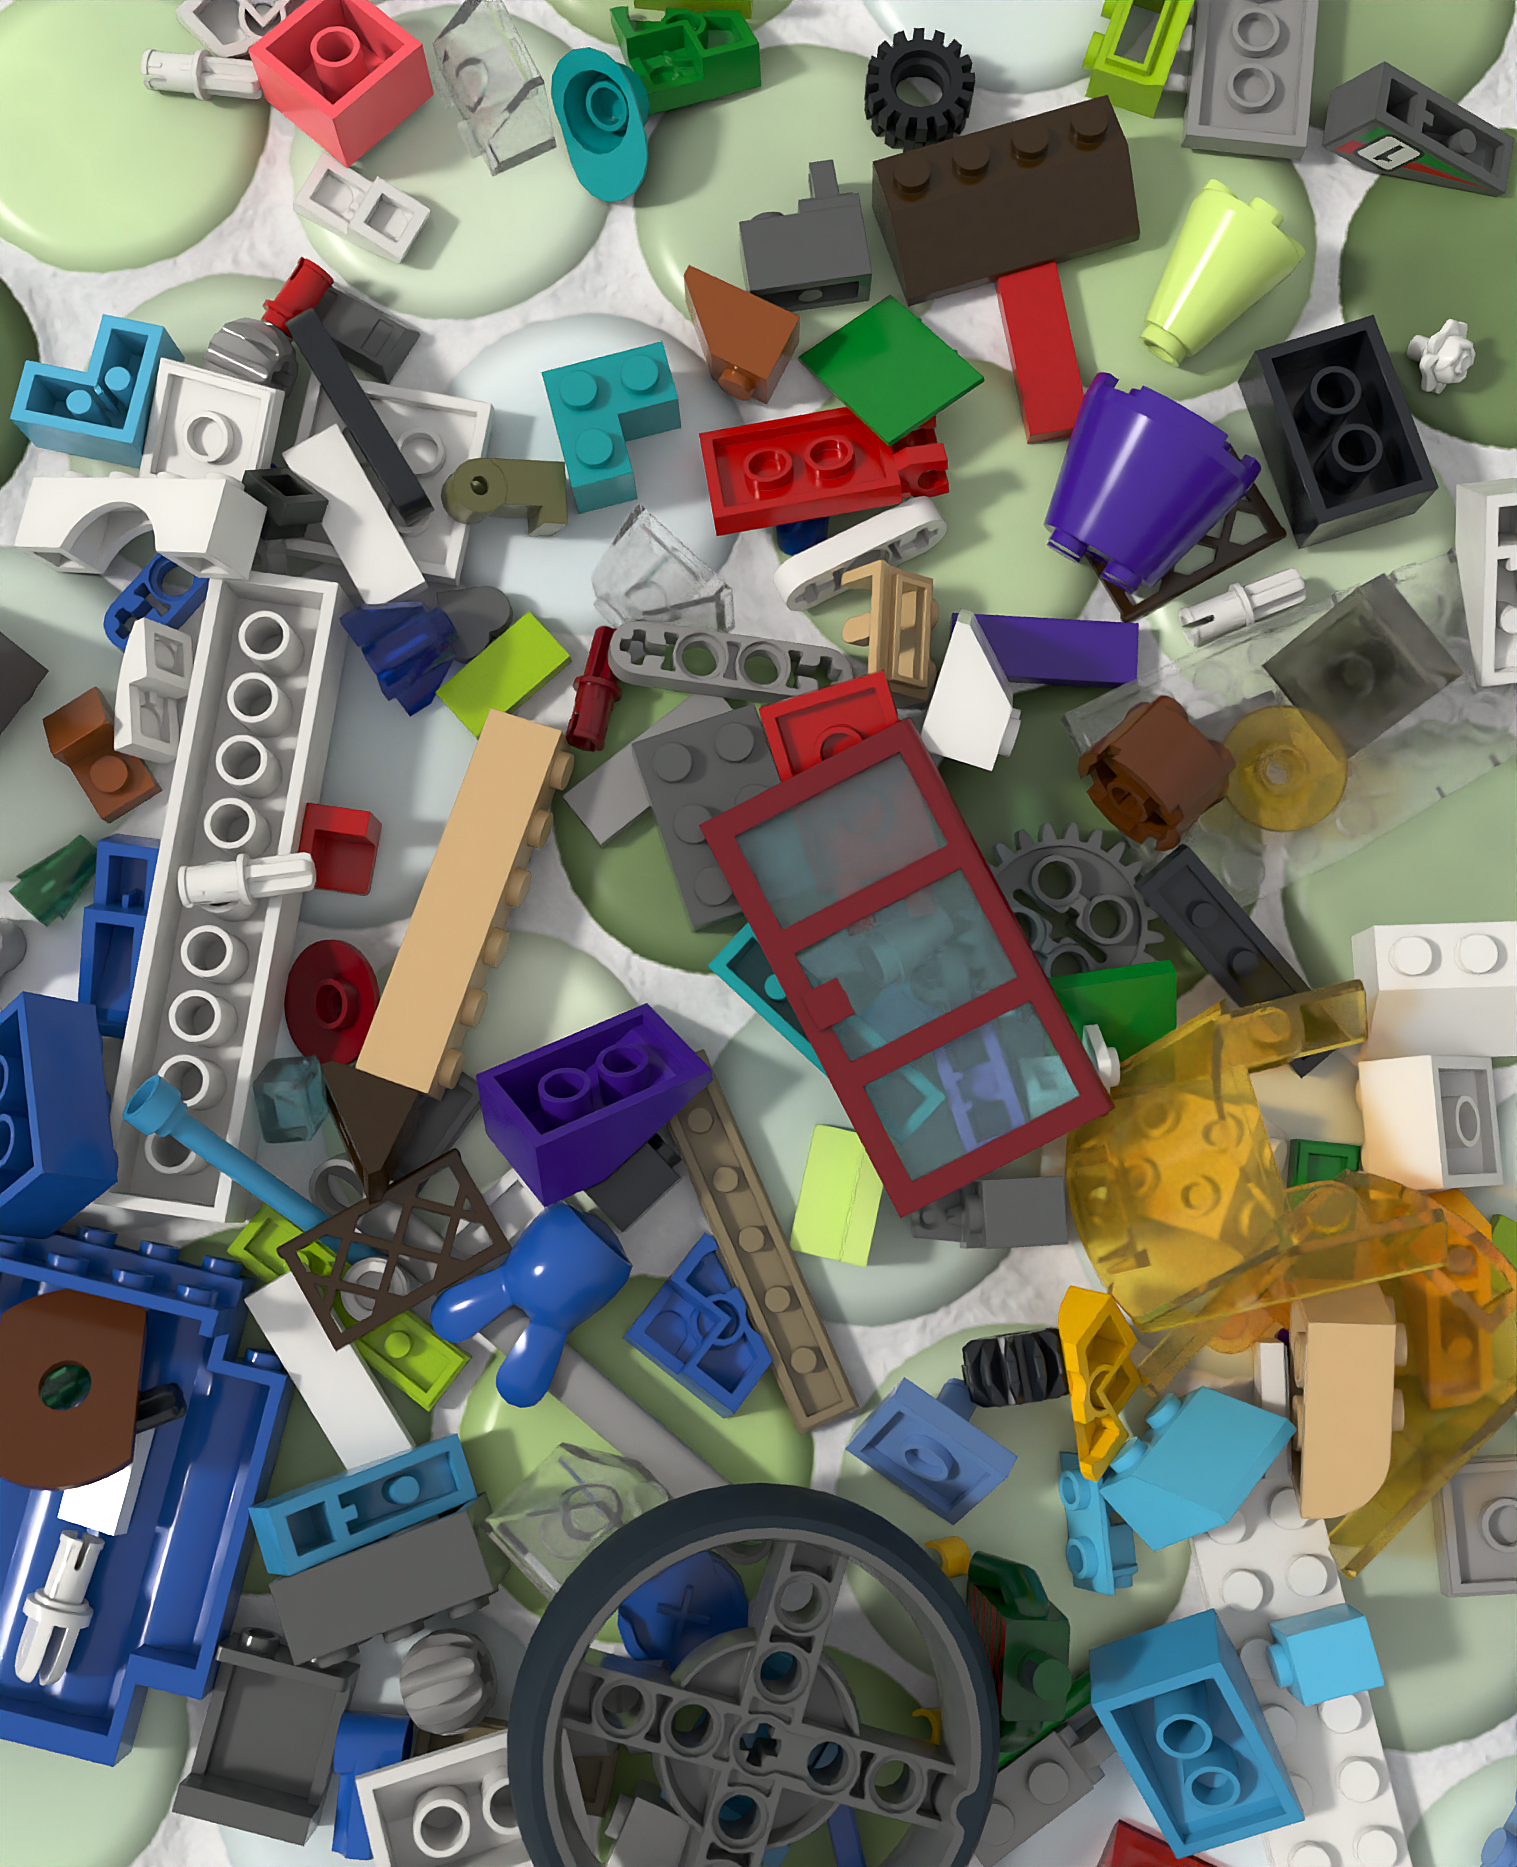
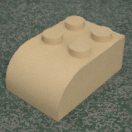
M1291 1270L1288 1386L1290 1422L1297 1428L1291 1437V1480L1301 1518H1335L1353 1512L1366 1504L1378 1492L1387 1476L1390 1466L1392 1431L1403 1430L1404 1400L1401 1389L1394 1388V1367L1405 1366L1406 1329L1404 1323H1395L1393 1298L1383 1295L1374 1272Z

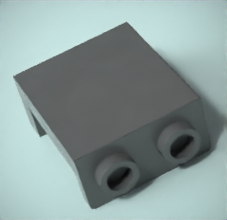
M245 1627L241 1629V1633L233 1632L218 1644L215 1660L221 1662L191 1773L179 1783L172 1812L304 1846L319 1826L334 1769V1749L339 1722L344 1710H349L361 1664L344 1660L332 1666L320 1668L317 1658L295 1666L289 1647L280 1644L281 1636L279 1634L262 1628Z

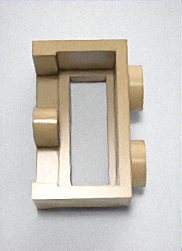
M882 559L841 573V586L855 590L862 588L872 591L871 612L848 619L842 630L843 640L846 643L861 647L869 645L868 673L885 668L897 709L928 701V692L933 687L937 674L936 665L930 659L931 631L936 626L939 618V605L932 598L933 579L892 567Z

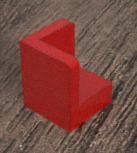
M307 802L298 853L306 852L313 858L316 869V882L313 889L366 896L370 893L382 823L370 811Z

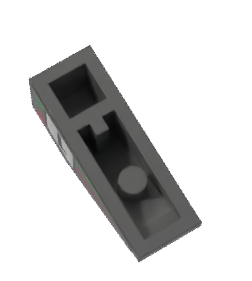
M1384 61L1331 90L1322 147L1366 171L1498 197L1506 193L1514 138Z

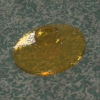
M1273 705L1260 708L1238 721L1222 743L1231 752L1236 762L1235 770L1228 776L1230 787L1225 798L1240 817L1258 828L1280 833L1307 829L1327 817L1338 805L1344 794L1348 780V761L1344 746L1332 727L1322 718L1308 710L1289 705ZM1269 764H1278L1284 768L1287 775L1285 783L1276 784L1268 778L1267 766Z

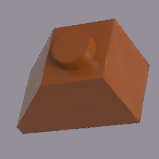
M689 265L683 275L686 305L713 380L718 382L719 387L724 392L736 399L749 401L751 398H754L767 405L799 344L800 316Z

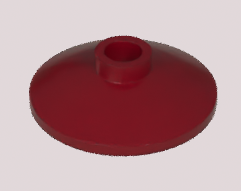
M330 939L321 940L309 945L300 953L292 965L288 975L284 999L286 1023L290 1036L298 1050L315 1065L320 1066V1064L333 1060L348 1066L359 1058L380 1002L377 978L367 958L352 944L342 940Z

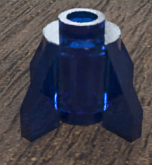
M422 600L420 602L361 604L339 618L341 625L358 647L361 646L362 653L376 674L381 691L388 701L396 697L410 717L432 703L436 695L435 692L441 686L457 655L451 643L460 638L452 621L440 605L430 610Z

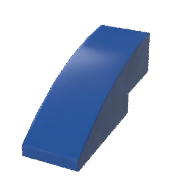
M116 833L98 840L94 903L84 907L78 1002L95 1005L98 1031L104 1037L124 1039L161 839Z

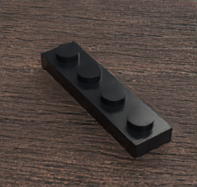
M1181 843L1133 885L1288 1067L1301 1079L1351 1037L1188 845Z

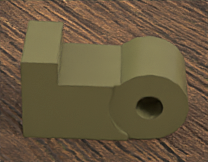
M503 458L468 459L459 465L455 472L444 482L441 491L443 507L448 515L459 523L467 525L477 524L487 517L527 518L528 535L553 536L568 524L565 462Z

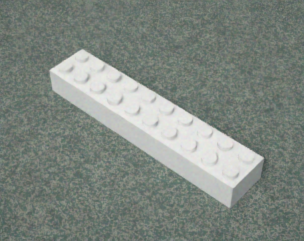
M250 571L248 580L210 578L110 1111L113 1148L117 1152L119 1160L118 1182L95 1199L93 1204L221 1223H245L250 1197L248 1190L168 1134L165 1137H160L156 1133L145 1135L126 1122L122 1115L128 1101L136 1090L153 1075H160L181 1091V1100L188 1105L186 1112L256 1162L303 892L260 897L251 906H246L242 900L199 905L187 909L182 904L179 894L178 870L181 866L186 865L191 867L236 861L240 853L249 854L251 859L298 853L307 802L319 804L354 607L339 583Z

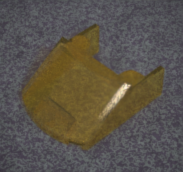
M1361 979L1229 1011L1226 998L1121 1062L1119 1085L1110 1087L1109 1094L1116 1108L1109 1111L1107 1116L1098 1117L1068 1133L1066 1143L1067 1190L1072 1215L1081 1243L1091 1267L1107 1294L1112 1296L1124 1312L1131 1317L1132 1323L1144 1334L1438 1268L1447 1264L1448 1222L1441 1208L1370 1224L1362 1200L1346 1184L1332 1180L1317 1181L1284 1189L1249 1076L1251 1073L1280 1067L1296 1058L1366 1041L1368 1039L1366 991Z
M1346 1168L1223 1269L1225 1275L1139 1364L1137 1371L1143 1390L1152 1398H1155L1205 1345L1218 1353L1232 1355L1244 1352L1253 1346L1256 1340H1259L1276 1321L1289 1332L1291 1270L1374 1272L1383 1295L1393 1298L1395 1323H1404L1406 1329L1405 1366L1394 1367V1388H1400L1403 1394L1404 1426L1402 1431H1392L1390 1466L1381 1488L1366 1504L1350 1512L1328 1534L1330 1544L1327 1548L1338 1570L1349 1580H1352L1517 1411V1269L1486 1236L1438 1201L1392 1179Z

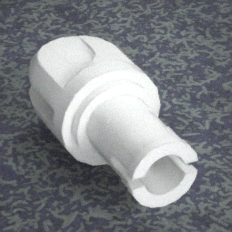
M62 1531L61 1541L45 1588L37 1589L35 1593L28 1594L22 1610L28 1616L15 1660V1672L20 1680L27 1683L32 1682L39 1667L40 1685H52L63 1676L79 1630L89 1627L94 1610L89 1606V1601L84 1597L100 1550L103 1549L105 1543L101 1538L83 1532L81 1539H78L77 1531Z

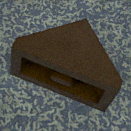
M333 1060L320 1064L322 1097L368 1203L381 1200L419 1124V1091Z

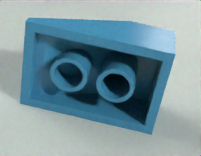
M1214 1608L1089 1650L1091 1705L1177 1859L1305 1821L1303 1808L1246 1670Z

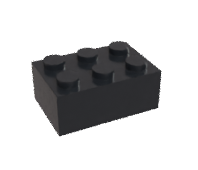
M1374 315L1254 352L1240 376L1238 384L1298 549L1415 514L1439 488Z

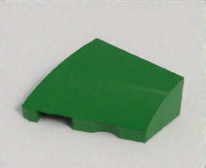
M628 6L610 8L611 24L626 66L639 75L647 89L650 102L649 115L761 87L759 42L739 10L713 9L708 12H693L686 8H666L665 17L661 21H636L629 19Z

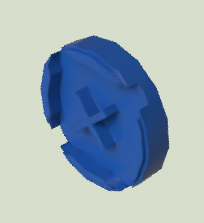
M707 1550L668 1567L642 1585L618 1608L617 1625L625 1649L634 1660L667 1659L670 1669L674 1671L691 1651L706 1640L730 1630L747 1628L749 1599L741 1576L720 1554Z

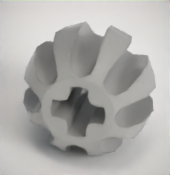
M241 318L225 323L222 329L213 335L204 358L205 369L285 391L284 400L291 394L298 375L299 364L296 360V350L284 332L268 322L251 318Z
M456 1628L435 1630L416 1642L405 1655L402 1668L400 1669V1690L403 1703L414 1723L420 1729L443 1736L462 1734L479 1724L493 1708L497 1693L496 1669L489 1650L477 1635Z

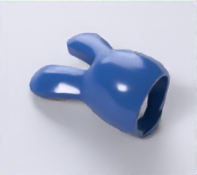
M562 1200L547 1206L534 1218L498 1269L467 1280L445 1290L438 1296L431 1306L430 1320L434 1331L442 1339L450 1343H460L475 1336L514 1304L524 1310L531 1319L530 1323L500 1366L496 1376V1388L508 1404L519 1408L532 1407L544 1397L549 1389L560 1362L567 1335L601 1310L616 1296L627 1283L633 1265L627 1257L618 1236L608 1224L597 1216L580 1210L566 1200Z

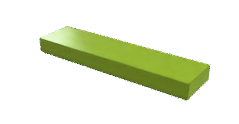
M264 1202L226 1252L240 1263H243L245 1267L264 1282L269 1283L290 1270L285 1259H281L278 1256L277 1247L305 1231ZM316 1241L297 1252L302 1263L305 1261L312 1273L327 1277L331 1276L337 1254L324 1244ZM347 1261L345 1262L340 1280H343L347 1271L353 1266ZM320 1286L325 1294L327 1288ZM337 1290L332 1307L344 1327L348 1329L360 1321L353 1318L347 1312L341 1299V1291ZM412 1309L354 1342L364 1360L427 1411L433 1410L472 1359V1356L456 1343H450L442 1339L434 1331L433 1326Z

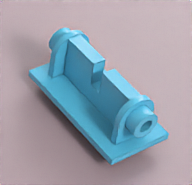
M1060 1452L1062 1473L1059 1477L1058 1487L1061 1500L1066 1509L1069 1537L1066 1545V1561L1073 1575L1074 1587L1109 1596L1115 1595V1589L1133 1586L1132 1574L1138 1572V1565L1136 1563L1132 1527L1125 1521L1110 1523L1109 1513L1117 1511L1098 1492V1489L1114 1470L1109 1465L1097 1483L1083 1477L1080 1471L1078 1453Z

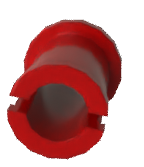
M300 257L297 262L298 265L273 301L266 299L263 304L266 312L262 316L261 321L268 322L284 332L290 342H293L294 339L284 322L310 307L314 310L327 289L331 288L335 282L324 269L303 257Z

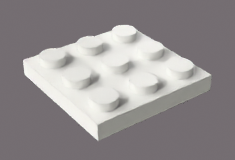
M311 371L294 446L337 424L425 581L459 586L471 525L459 523L448 515L442 504L441 491L446 479L455 472L459 465L468 459L486 458L495 416L492 403L356 379L435 510L407 526L315 374ZM309 523L304 537L284 539L286 543V556L344 566L321 523Z

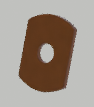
M62 1289L27 1299L1 1314V1479L33 1490L64 1491L104 1480L133 1463L149 1317L145 1309L138 1305L73 1289ZM66 1365H78L89 1371L91 1375V1388L87 1397L79 1405L67 1410H55L44 1404L42 1400V1387L46 1378L54 1370Z

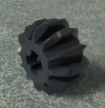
M1057 1328L1033 1329L970 1340L962 1348L964 1365H961L964 1385L968 1387L971 1402L983 1408H999L1042 1402L1043 1400L1060 1398L1070 1393L1060 1334Z

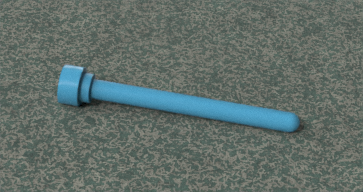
M156 1074L147 1079L128 1101L122 1115L126 1122L145 1135L153 1133L160 1137H165L168 1134L305 1232L331 1217L186 1112L188 1105L181 1100V1091L160 1075ZM325 1236L318 1240L336 1254L338 1253L341 1243L340 1239ZM351 1242L346 1261L354 1265L369 1257L386 1256L375 1248Z

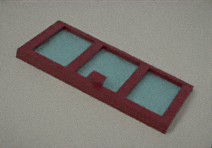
M911 718L895 722L894 725L699 825L900 1219L1098 1117L1107 1116L1109 1111L1116 1108Z

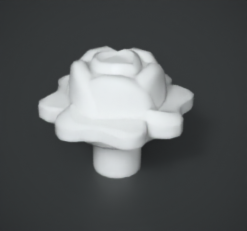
M1449 319L1442 329L1431 336V338L1416 335L1411 340L1407 349V356L1411 360L1420 362L1419 369L1422 373L1421 389L1423 391L1440 394L1447 384L1459 383L1466 378L1467 369L1474 364L1476 355L1473 342L1466 339L1467 323Z

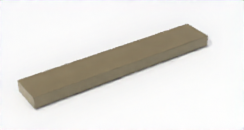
M702 1049L695 1052L712 1069L705 1050ZM712 1069L713 1080L666 1124L735 1285L738 1287L747 1306L746 1310L754 1329L761 1335L773 1360L770 1366L801 1435L853 1412L860 1407Z

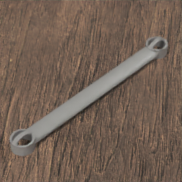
M347 1152L335 1155L324 1161L314 1170L309 1180V1195L312 1203L331 1217L348 1207L338 1203L331 1195L328 1186L329 1174L345 1180L359 1192L363 1199L366 1198ZM387 1201L359 1217L356 1228L365 1235L393 1242L403 1205ZM411 1212L402 1244L441 1254L444 1238L416 1214ZM452 1246L450 1257L467 1260L462 1253ZM399 1255L397 1263L422 1285L433 1280L437 1264ZM478 1269L470 1275L459 1280L458 1282L447 1287L446 1289L435 1294V1296L438 1297L445 1290L450 1289L456 1285H459L467 1280H470L474 1277L480 1276L485 1273L482 1270ZM514 1304L479 1333L503 1354L508 1356L516 1341L528 1327L531 1319L524 1310ZM564 1343L561 1359L548 1392L666 1493L675 1499L699 1490L733 1484L568 1343ZM761 1541L762 1543L755 1545L736 1543L716 1547L715 1549L721 1557L731 1563L749 1565L757 1563L767 1556L773 1541Z

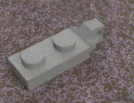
M1097 1715L1077 1731H1074L1069 1722L1066 1721L998 1769L991 1808L979 1844L974 1852L983 1867H992L1094 1789L1093 1785L1097 1784L1105 1776L1099 1765L1117 1750Z

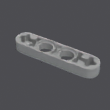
M642 620L629 621L620 625L613 633L607 654L608 665L613 674L621 681L632 685L766 704L818 689L817 680L810 677L813 676L817 667L827 669V678L836 681L832 682V684L853 678L852 667L847 658L839 651L828 647ZM632 641L642 642L644 652L650 654L645 656L642 665L630 663V653L625 650H629ZM666 644L675 645L669 663L670 671L661 669L665 658L663 654ZM698 647L708 650L714 656L717 668L713 673L706 676H697L690 673L682 663V655L685 651ZM755 656L768 658L776 666L778 678L766 685L754 683L746 675L744 663ZM791 662H796L798 666L794 675H798L793 688H789L785 684L791 672Z

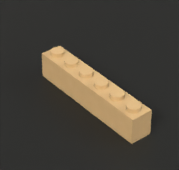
M490 708L355 1069L419 1091L420 1094L439 1101L442 1100L446 1088L453 1089L456 1086L465 1063V1052L460 1051L468 1026L472 1028L477 1027L487 1004L488 993L482 990L489 969L491 966L495 968L500 966L508 948L510 933L504 930L512 907L520 908L530 888L532 874L526 869L534 847L542 849L549 837L553 823V813L548 812L552 798L556 789L563 791L566 788L573 771L575 758L573 754L569 753L571 748L562 730Z

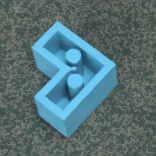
M103 314L87 372L26 360L10 420L38 448L140 468L160 359L162 357L184 363L185 357L164 326Z

